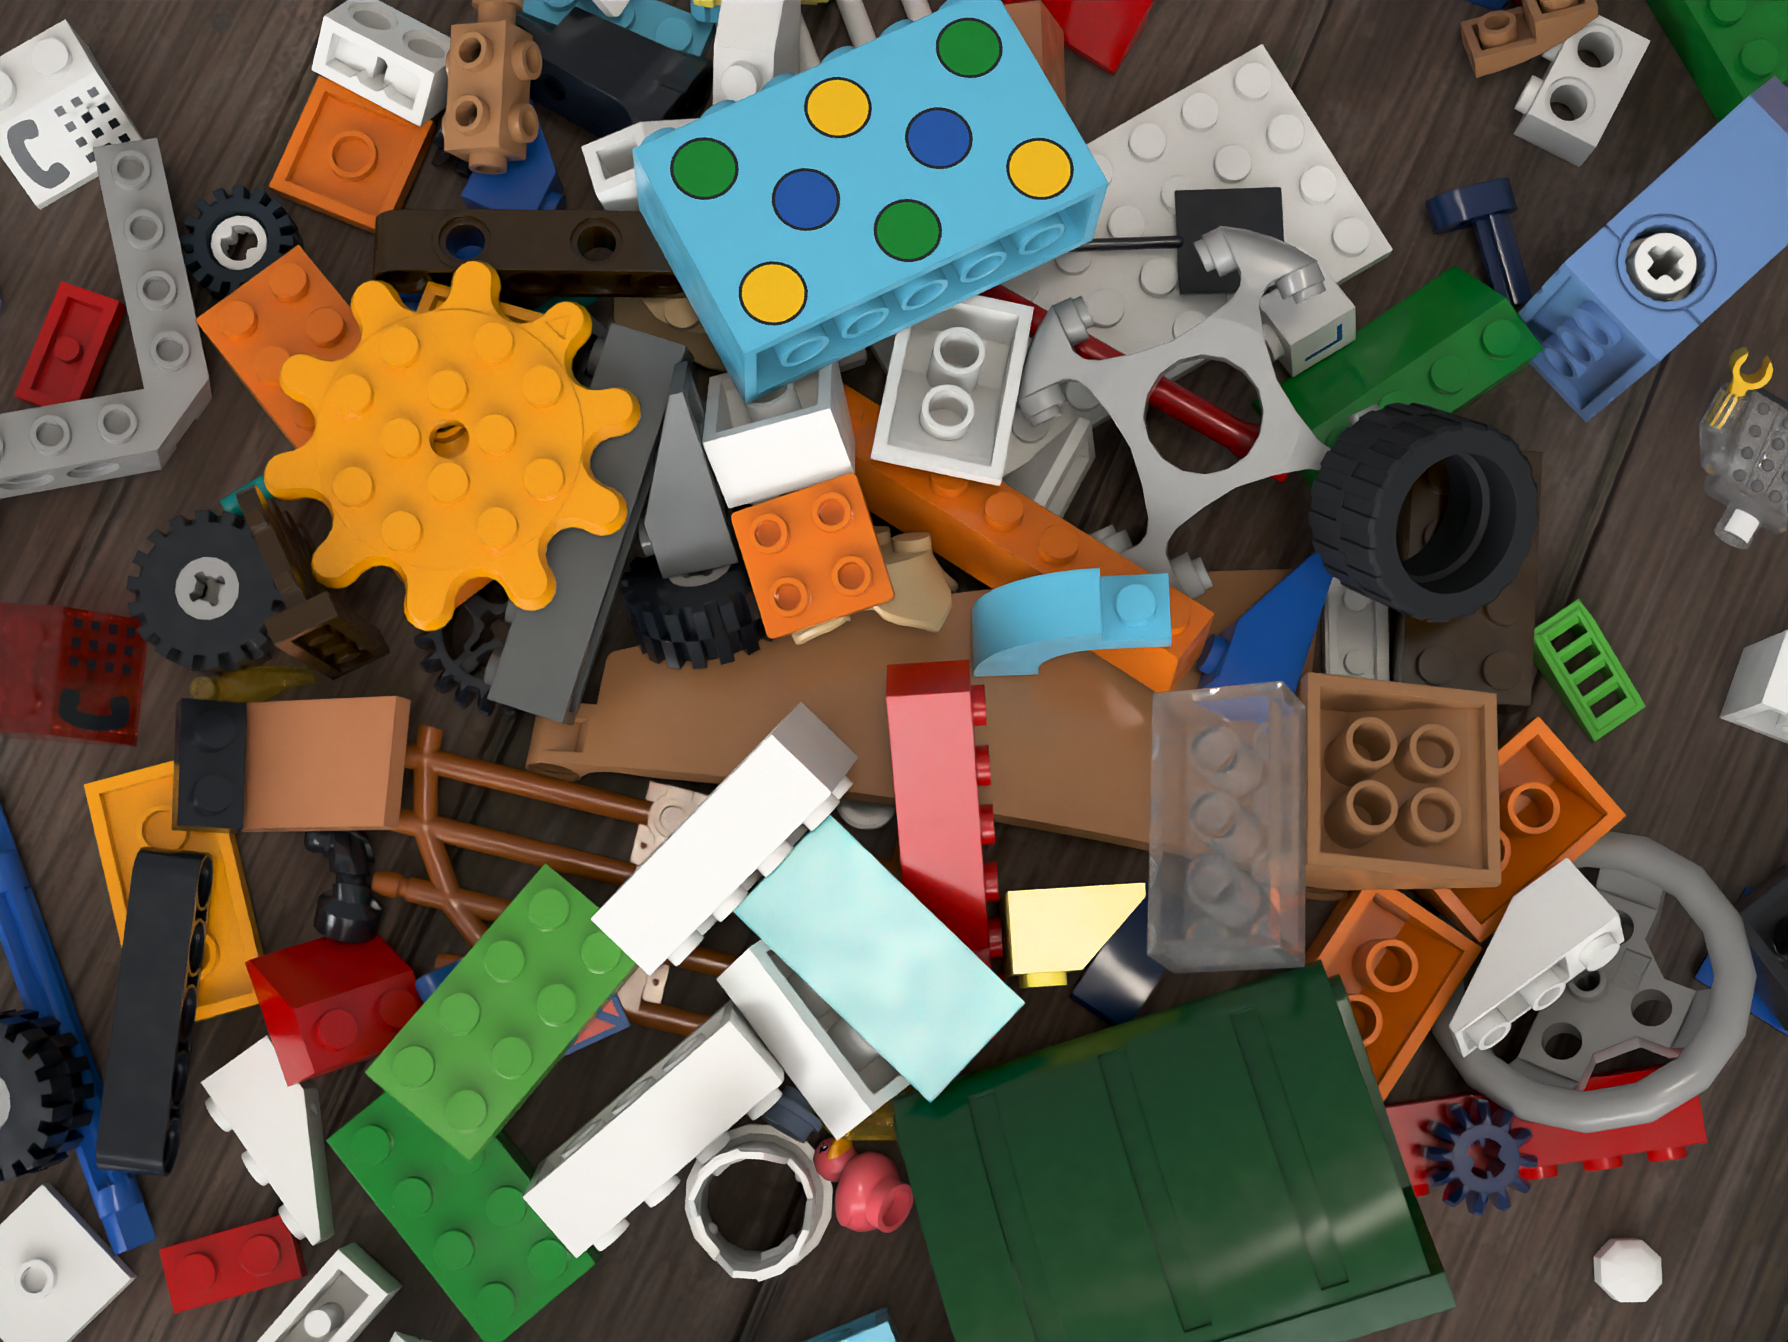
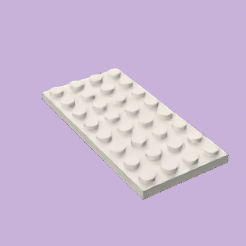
M1263 44L1086 144L1109 182L1093 238L1177 236L1175 190L1281 187L1284 242L1316 259L1317 263L1324 267L1338 286L1384 260L1393 250ZM1177 248L1067 252L1001 283V285L1049 311L1052 305L1070 297L1075 299L1082 296L1095 324L1086 329L1088 334L1126 355L1174 340L1204 321L1234 296V294L1180 296ZM895 334L869 346L886 375L888 373ZM1028 337V342H1027V348H1026L1025 358H1026L1028 349H1029V347H1030V345H1031V342H1032V340H1033V339L1030 338V337ZM1202 358L1181 363L1164 376L1174 382L1210 360ZM1067 381L1060 386L1067 399L1066 402L1059 405L1062 414L1035 427H1032L1029 419H1025L1018 402H1016L1002 481L1031 461L1039 450L1077 418L1082 417L1091 420L1092 429L1112 418L1088 387L1080 382Z

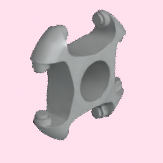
M1219 226L1201 235L1202 239L1194 242V245L1206 272L1216 269L1219 276L1222 277L1235 270L1238 271L1241 278L1240 287L1232 299L1204 321L1170 342L1133 354L1100 361L1083 359L1076 353L1074 346L1090 339L1086 329L1095 324L1082 296L1075 299L1071 297L1050 307L1035 333L1025 358L1017 396V402L1025 419H1029L1032 427H1035L1062 414L1059 405L1066 402L1067 399L1060 386L1067 381L1080 382L1091 390L1110 414L1131 448L1143 488L1148 514V526L1146 536L1141 543L1133 546L1126 529L1116 533L1113 524L1090 534V536L1151 574L1168 573L1169 585L1191 599L1206 594L1205 590L1213 587V583L1201 557L1191 560L1188 552L1170 559L1167 553L1168 541L1174 531L1203 507L1238 486L1288 472L1304 469L1320 470L1321 461L1326 452L1331 450L1316 438L1298 415L1278 383L1265 343L1259 310L1261 296L1268 287L1275 284L1282 299L1285 300L1293 297L1296 305L1325 292L1326 288L1323 284L1325 278L1317 263L1318 261L1298 248L1272 236L1227 226ZM1202 358L1226 362L1244 373L1257 391L1262 412L1259 435L1247 455L1228 469L1208 474L1183 471L1165 460L1151 441L1146 421L1150 395L1161 377L1181 363ZM1378 403L1348 416L1350 425H1354L1359 421V417L1369 411L1380 410Z

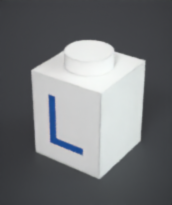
M1320 263L1318 265L1325 278V281H1323L1326 288L1325 292L1297 305L1293 297L1283 300L1278 288L1260 299V316L1271 362L1278 359L1292 377L1356 340L1355 306Z

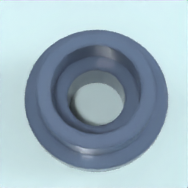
M786 1085L780 1099L760 1117L786 1136L800 1143H805L811 1131L815 1133L820 1131L823 1122L814 1115V1109L802 1093Z

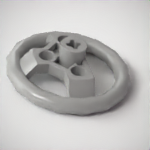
M1608 831L1577 858L1573 864L1577 869L1584 867L1599 869L1596 890L1616 910L1620 916V921L1628 924L1634 930L1631 938L1620 945L1619 951L1613 959L1595 971L1585 969L1565 984L1564 992L1555 1002L1539 1010L1518 1057L1509 1064L1496 1057L1491 1048L1486 1050L1476 1048L1464 1058L1458 1052L1449 1029V1024L1465 994L1463 980L1432 1026L1434 1037L1468 1086L1502 1108L1513 1112L1514 1116L1522 1121L1586 1134L1652 1123L1707 1090L1746 1036L1757 979L1743 919L1703 867L1649 837ZM1666 893L1675 897L1703 932L1714 976L1711 989L1695 991L1664 979L1653 957L1649 945L1659 926ZM1441 913L1437 916L1439 919H1441L1442 921H1444L1445 923L1459 931L1461 934L1472 940L1464 932L1457 928L1453 923H1451L1447 918H1445ZM1648 1000L1661 1001L1672 1010L1667 1021L1658 1026L1642 1025L1635 1020L1633 1014L1641 1003ZM1569 1033L1578 1037L1582 1041V1046L1579 1052L1572 1058L1558 1060L1550 1057L1545 1052L1548 1040L1554 1035ZM1641 1047L1667 1058H1676L1636 1083L1583 1091L1597 1063Z

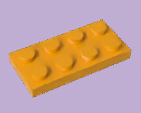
M173 760L84 784L121 948L123 945L132 871L140 848L145 846L208 852L212 855L214 869L195 1018L196 1023L259 1005L245 962L263 956L264 953L235 834L172 830Z

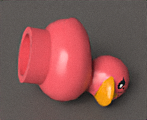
M844 1135L838 1140L835 1137L824 1139L818 1145L813 1157L814 1166L819 1175L825 1180L838 1182L835 1195V1213L841 1226L856 1232H867L877 1228L884 1233H890L901 1226L909 1215L914 1197L911 1186L901 1181L895 1163L888 1156L876 1151H866L858 1154L852 1139L848 1135Z

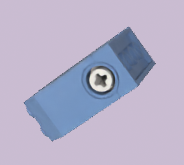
M1773 76L1751 93L1559 267V270L1528 301L1525 307L1518 312V315L1543 347V350L1529 364L1585 422H1588L1630 385L1660 362L1788 245V86H1785L1776 76Z

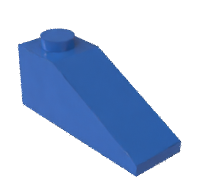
M1315 551L1311 553L1219 635L1211 634L1207 638L1202 654L1196 661V669L1202 671L1195 695L1261 726H1265L1290 709L1333 578L1323 567V560Z

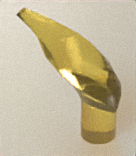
M249 667L243 671L226 673L215 679L203 676L197 677L190 685V694L193 699L242 703L264 702L286 689L316 683V676L312 670L295 667Z

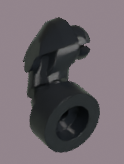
M364 830L306 831L304 836L305 848L312 853H322L323 857L328 859L330 872L336 875V883L332 884L333 889L323 892L318 897L313 922L315 929L327 938L345 943H363L374 939L378 935L383 906L372 895L371 885L366 883V877L371 875L369 862L375 863L366 832Z

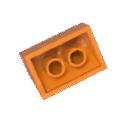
M1539 716L1519 724L1498 742L1501 885L1485 888L1414 889L1422 899L1477 944L1482 943L1498 928L1514 895L1565 858H1568L1573 863L1626 816Z
M1397 889L1348 891V896L1338 902L1297 967L1321 959L1327 977L1340 975L1384 1102L1483 948Z

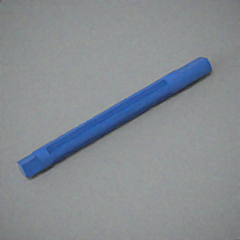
M0 801V941L24 1008L39 1011L38 1019L52 1016L61 1022L56 1034L72 1032L79 1042L71 1050L75 1058L87 1056L91 1069L82 1071L81 1077L83 1084L94 1083L95 1097L83 1100L82 1108L92 1110L93 1114L90 1125L76 1128L84 1136V1139L78 1148H75L99 1219L102 1220L114 1256L157 1238L145 1208V1201L135 1174L103 1171L98 1169L96 1164V1141L104 1088Z

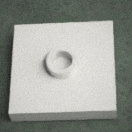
M50 1182L42 1184L0 1224V1338L4 1342H71L137 1277L118 1255L114 1256L110 1246Z

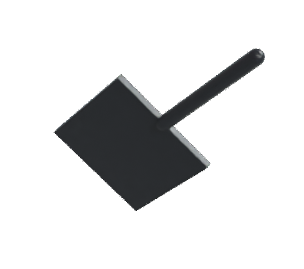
M1281 187L1175 190L1177 236L1093 238L1092 241L1069 252L1177 248L1180 296L1235 294L1240 287L1241 280L1238 271L1235 270L1222 277L1219 276L1216 269L1206 272L1194 242L1202 239L1201 235L1219 226L1247 229L1272 236L1284 242ZM1276 284L1268 287L1264 293H1270L1277 288Z

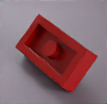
M61 281L14 397L34 407L90 398L126 307L118 300Z
M280 1215L159 1249L174 1314L308 1275L299 1239L290 1232Z

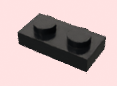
M181 698L176 703L172 830L237 834L243 830L247 703Z

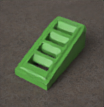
M1579 598L1534 627L1533 662L1591 743L1597 741L1646 707L1596 621ZM1570 629L1576 639L1556 652L1550 641ZM1582 650H1585L1591 660L1569 674L1563 663ZM1599 670L1606 680L1582 696L1576 685ZM1614 691L1621 701L1596 718L1590 706Z

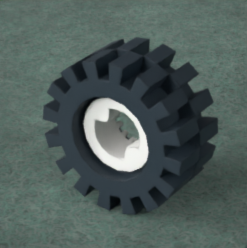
M233 185V195H228L223 188L214 190L212 193L216 201L208 205L201 198L195 204L196 208L201 212L199 216L195 218L187 214L183 223L190 231L189 235L180 234V245L187 252L186 255H183L184 263L193 273L192 276L218 301L227 297L298 244L304 250L303 239L297 232L299 230L283 206L275 198L271 200L265 191L255 188L253 194H251L244 185ZM245 232H248L257 237V247L247 250L245 260L236 261L228 258V245L237 243L239 233L243 235Z

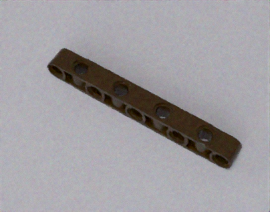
M399 209L385 211L376 216L372 280H380L392 285L397 293L423 294L428 281L451 287L454 272L462 264L468 261L480 260L490 264L496 270L501 281L500 296L687 298L640 211ZM467 246H476L483 249L479 255L472 259L463 260L454 257L460 249ZM602 247L613 252L610 257L601 261H592L584 257L593 248Z

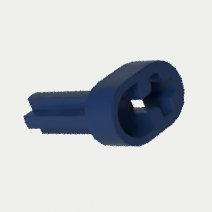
M1498 178L1458 188L1427 200L1425 207L1433 234H1444L1473 226L1490 288L1506 297L1514 309L1526 305L1532 298V294L1509 216L1518 209L1509 178Z

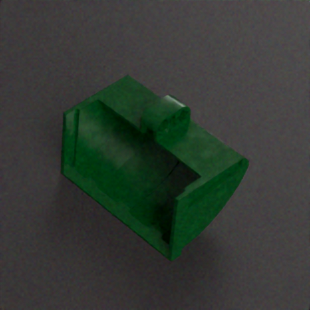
M1321 959L956 1076L931 1103L917 1089L893 1097L895 1112L893 1126L896 1139L907 1169L929 1257L956 1342H1345L1457 1307L1444 1267L1411 1186L1343 982L1339 974L1327 977Z

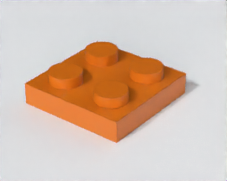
M318 76L269 184V188L277 196L375 234L376 216L385 211L402 209L429 149L430 140L436 125L433 120H429L419 127L338 83Z

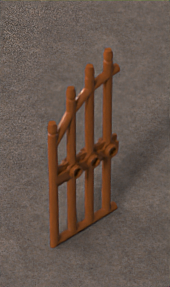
M419 724L416 744L407 742L404 765L405 768L413 769V809L400 806L398 830L390 831L415 837L429 880L414 876L405 878L403 874L393 871H376L372 880L371 890L385 897L393 899L403 897L406 902L442 910L469 947L472 948L489 929L483 920L494 923L510 905L512 900L460 888L445 844L542 867L546 863L554 871L621 886L709 795L650 781L646 799L644 800L441 750L444 731ZM438 776L638 824L630 862L438 816ZM800 838V839L793 845V847H795L803 838ZM896 841L891 860L877 856L874 857L903 884L899 841ZM697 946L677 967L719 977L740 956ZM439 953L434 970L465 956L454 953ZM668 959L650 976L639 966L617 992L630 1023L687 1037L711 1017L710 1015L661 1004L670 966L676 967Z

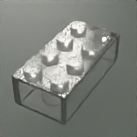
M1283 681L1153 693L1147 955L1174 974L1305 967L1306 706Z

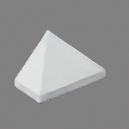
M1082 417L1077 418L1039 450L1031 461L1002 482L1060 518H1063L1096 457L1091 420Z

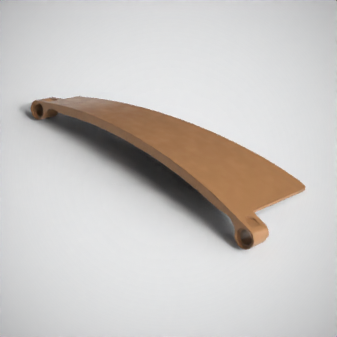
M1293 569L1209 571L1208 574L1213 587L1205 590L1206 594L1193 599L1215 613L1207 638L1211 634L1219 635ZM993 589L951 594L952 608L939 632L897 625L881 618L875 610H866L851 614V621H846L834 630L821 634L804 644L796 645L791 635L774 639L772 642L761 639L758 641L760 650L748 656L742 650L733 654L735 659L733 662L721 665L719 658L708 661L707 668L693 669L691 661H686L681 669L668 667L666 659L657 664L649 659L648 653L643 654L639 646L613 651L607 656L597 704L581 703L574 725L563 724L536 715L525 764L527 771L570 782L581 780V777L588 773L617 772L650 778L720 784L802 702L858 756V759L845 775L853 782V785L841 798L896 806L886 703L887 665L969 659L971 685H985L987 726H974L975 745H989L991 786L978 787L980 804H993L994 822L1132 847L1228 869L1260 873L1282 881L1283 713L1265 726H1261L1195 695L1202 671L1196 669V662L1167 699L1090 650L1051 658L1039 666V674L973 677L972 607L980 597ZM1317 627L1300 679L1307 672H1312ZM1287 885L1290 888V892L1294 895L1310 900L1338 901L1348 896V891Z

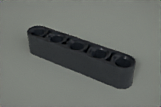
M144 846L137 853L131 877L96 1141V1164L100 1170L168 1177L174 1168L181 1135L213 885L212 855L208 852Z

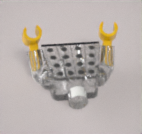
M1746 347L1736 349L1730 356L1729 367L1733 378L1730 382H1723L1698 426L1700 465L1707 473L1703 490L1711 497L1728 506L1714 533L1725 543L1739 549L1749 548L1761 526L1779 535L1788 531V403L1762 388L1769 382L1773 373L1772 363L1768 356L1763 359L1760 369L1754 374L1747 375L1739 372L1749 353Z

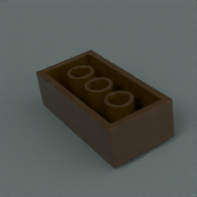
M1520 450L1523 455L1528 457L1533 468L1534 482H1537L1539 493L1537 512H1539L1537 529L1534 530L1531 541L1533 545L1528 557L1523 560L1518 569V575L1510 585L1508 584L1500 592V596L1488 606L1484 605L1477 609L1475 614L1465 618H1452L1449 622H1433L1429 619L1422 621L1391 608L1389 643L1390 681L1497 693V714L1513 715L1531 706L1543 453L1537 451ZM1443 459L1433 464L1419 476L1403 501L1396 529L1397 550L1401 562L1420 552L1433 538L1443 520L1449 498V478Z

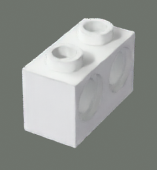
M347 0L324 15L312 70L421 127L447 106L448 75L446 71V56L450 49L451 38L379 0Z
M1599 15L1582 30L1542 53L1541 57L1551 62L1542 79L1532 75L1514 107L1515 110L1523 113L1514 135L1580 167L1600 141L1650 40ZM1578 50H1586L1596 55L1601 67L1594 68L1583 63L1579 58ZM1559 102L1568 106L1573 113L1574 120L1565 121L1558 118L1551 110L1550 103Z

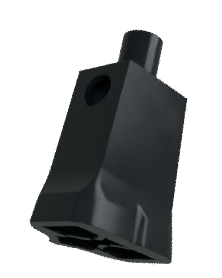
M576 6L553 31L520 14L516 15V26L533 35V41L538 45L542 55V71L537 79L531 80L530 98L598 138H603L639 122L700 118L710 98L713 81L712 60L671 49Z

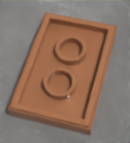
M399 696L248 702L246 713L243 830L241 831L398 830L411 700Z

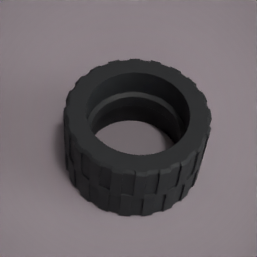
M1398 402L1385 405L1383 409L1377 411L1371 410L1359 417V421L1351 427H1347L1337 437V442L1330 451L1326 452L1321 461L1317 479L1313 481L1310 494L1312 495L1311 509H1309V526L1312 527V543L1315 552L1322 558L1323 567L1331 576L1339 579L1340 584L1346 588L1422 621L1429 619L1433 622H1449L1452 618H1465L1475 614L1477 609L1482 606H1488L1500 596V592L1508 584L1510 585L1519 573L1518 569L1523 560L1528 557L1533 545L1531 541L1534 530L1537 529L1539 512H1537L1539 493L1537 482H1534L1532 475L1533 468L1528 457L1519 450V445L1510 436L1499 433V429L1427 405L1418 403L1405 405ZM1443 459L1449 478V498L1443 520L1429 543L1416 555L1401 562L1397 550L1396 529L1403 501L1419 476L1433 464Z

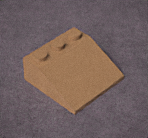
M1307 672L1298 682L1290 709L1282 715V884L1344 891L1485 888L1501 885L1497 693Z

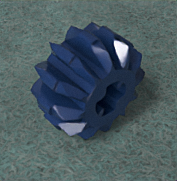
M1474 1099L1470 1106L1469 1115L1460 1104L1452 1103L1448 1105L1446 1109L1447 1116L1452 1125L1451 1128L1434 1120H1431L1427 1125V1130L1432 1135L1441 1139L1439 1147L1428 1145L1420 1147V1157L1439 1161L1440 1164L1425 1175L1424 1178L1427 1184L1435 1187L1448 1183L1443 1192L1442 1201L1451 1207H1456L1466 1197L1468 1211L1474 1215L1484 1214L1488 1198L1497 1209L1502 1211L1509 1209L1511 1201L1506 1187L1509 1186L1522 1193H1527L1531 1187L1525 1178L1517 1174L1519 1166L1532 1168L1538 1165L1537 1156L1519 1152L1518 1150L1520 1146L1528 1143L1533 1137L1531 1130L1526 1127L1510 1130L1514 1121V1113L1501 1107L1491 1116L1489 1102L1485 1099ZM1472 1144L1484 1147L1483 1154L1490 1159L1485 1169L1473 1166L1474 1160L1466 1154Z

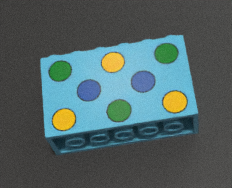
M947 0L938 11L914 22L911 19L898 21L885 29L880 37L859 47L844 46L828 54L821 64L797 75L794 73L778 75L767 82L761 91L737 102L734 100L721 101L707 109L701 118L680 128L666 127L648 135L640 146L632 149L639 210L745 405L1092 241L1109 184L1001 0Z

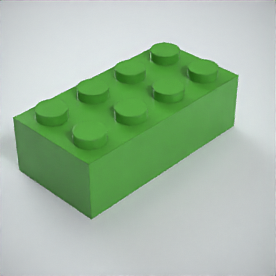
M545 863L381 1052L365 1073L378 1086L473 1164L637 970L639 965L591 920L600 908Z

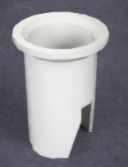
M749 1123L727 1131L731 1135L730 1141L704 1164L696 1160L687 1178L685 1212L694 1238L732 1278L757 1279L760 1282L780 1275L789 1267L797 1265L819 1244L832 1215L833 1186L831 1181L825 1180L816 1171L813 1162L815 1149L807 1140L805 1143H800L781 1133L771 1125ZM744 1159H760L780 1164L787 1163L795 1172V1179L802 1183L807 1197L804 1223L801 1230L796 1235L791 1234L779 1246L766 1251L744 1250L728 1242L718 1231L717 1225L712 1222L707 1207L708 1188L713 1176H719L731 1164Z

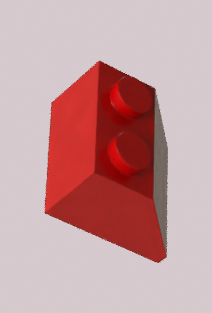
M379 935L363 943H345L324 936L245 962L287 1087L379 1056L424 1004L415 988L416 978L413 970Z

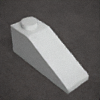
M722 0L714 41L713 105L725 100L737 102L761 91L767 82L784 73L799 74L801 0Z

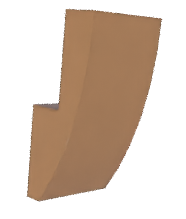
M1521 0L1520 7L1505 11H1492L1481 17L1460 22L1462 43L1476 78L1525 62L1564 42L1599 16L1596 0Z

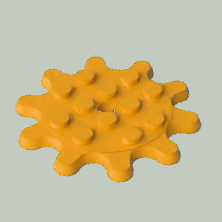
M480 260L468 261L462 264L454 272L447 300L438 308L428 312H416L409 309L402 302L392 285L384 281L371 280L361 284L351 298V310L361 332L360 343L356 349L344 359L336 361L325 360L317 355L306 352L289 357L281 366L279 373L280 386L290 398L305 404L311 409L315 417V431L304 446L275 455L264 469L263 481L267 490L275 498L283 501H296L304 498L316 499L324 503L330 510L332 516L331 531L327 538L317 547L311 560L312 574L317 581L327 588L341 589L351 585L363 572L371 567L386 566L393 568L400 573L405 581L404 613L412 625L423 631H436L446 626L452 619L456 597L460 588L468 581L477 577H488L498 581L504 587L510 600L523 610L536 611L544 608L554 598L557 587L554 573L550 569L546 558L547 545L552 537L559 531L567 528H579L599 536L612 535L622 528L628 515L627 503L622 494L614 488L602 484L594 477L591 471L590 459L594 449L602 441L628 434L638 425L641 418V406L637 397L630 390L622 387H609L601 390L589 389L581 385L574 377L572 371L573 358L592 333L593 324L590 314L584 306L577 302L563 301L556 303L542 317L533 322L523 324L513 322L504 316L500 309L501 281L496 270L490 264ZM449 426L466 428L469 434V442L464 452L452 458L441 457L435 453L434 441L437 436L436 431L439 428L445 429Z

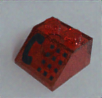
M0 602V736L10 739L137 747L147 642L143 640L137 631L142 626L140 621L131 617L65 606Z

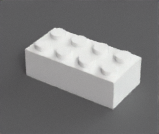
M800 702L627 878L595 913L591 920L649 976L666 959L677 967L704 939L703 935L717 920L722 922L749 894L748 890L762 875L767 877L794 849L793 845L808 829L813 831L840 803L839 799L853 785V782L845 775L858 759V756L812 711Z
M730 1000L538 1164L523 1198L576 1258L592 1245L598 1251H602L627 1229L630 1223L625 1218L638 1205L645 1201L652 1208L677 1187L681 1180L676 1174L692 1159L696 1158L701 1164H704L723 1149L731 1139V1135L727 1131L739 1119L747 1114L753 1121L767 1112L783 1094L778 1087L784 1081L785 1070L734 1002Z

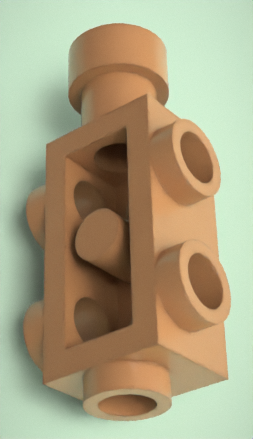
M472 0V7L478 10L477 23L451 25L450 49L446 56V71L448 75L447 106L442 119L444 151L469 162L468 168L473 172L490 175L504 174L507 172L508 161L526 160L527 143L533 142L538 135V116L534 107L529 104L530 81L537 79L542 71V55L538 45L533 41V35L516 26V14L523 11V0Z

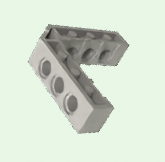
M157 138L93 147L144 389L1 413L0 499L162 470L177 449L176 445L192 422L195 419L198 420L212 400L209 374L198 324L195 321L196 314Z

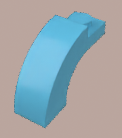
M1100 568L1048 573L1017 580L995 588L980 597L972 607L973 677L1039 674V666L1042 663L1068 653L1097 649L1171 646L1172 643L1168 573L1100 576Z

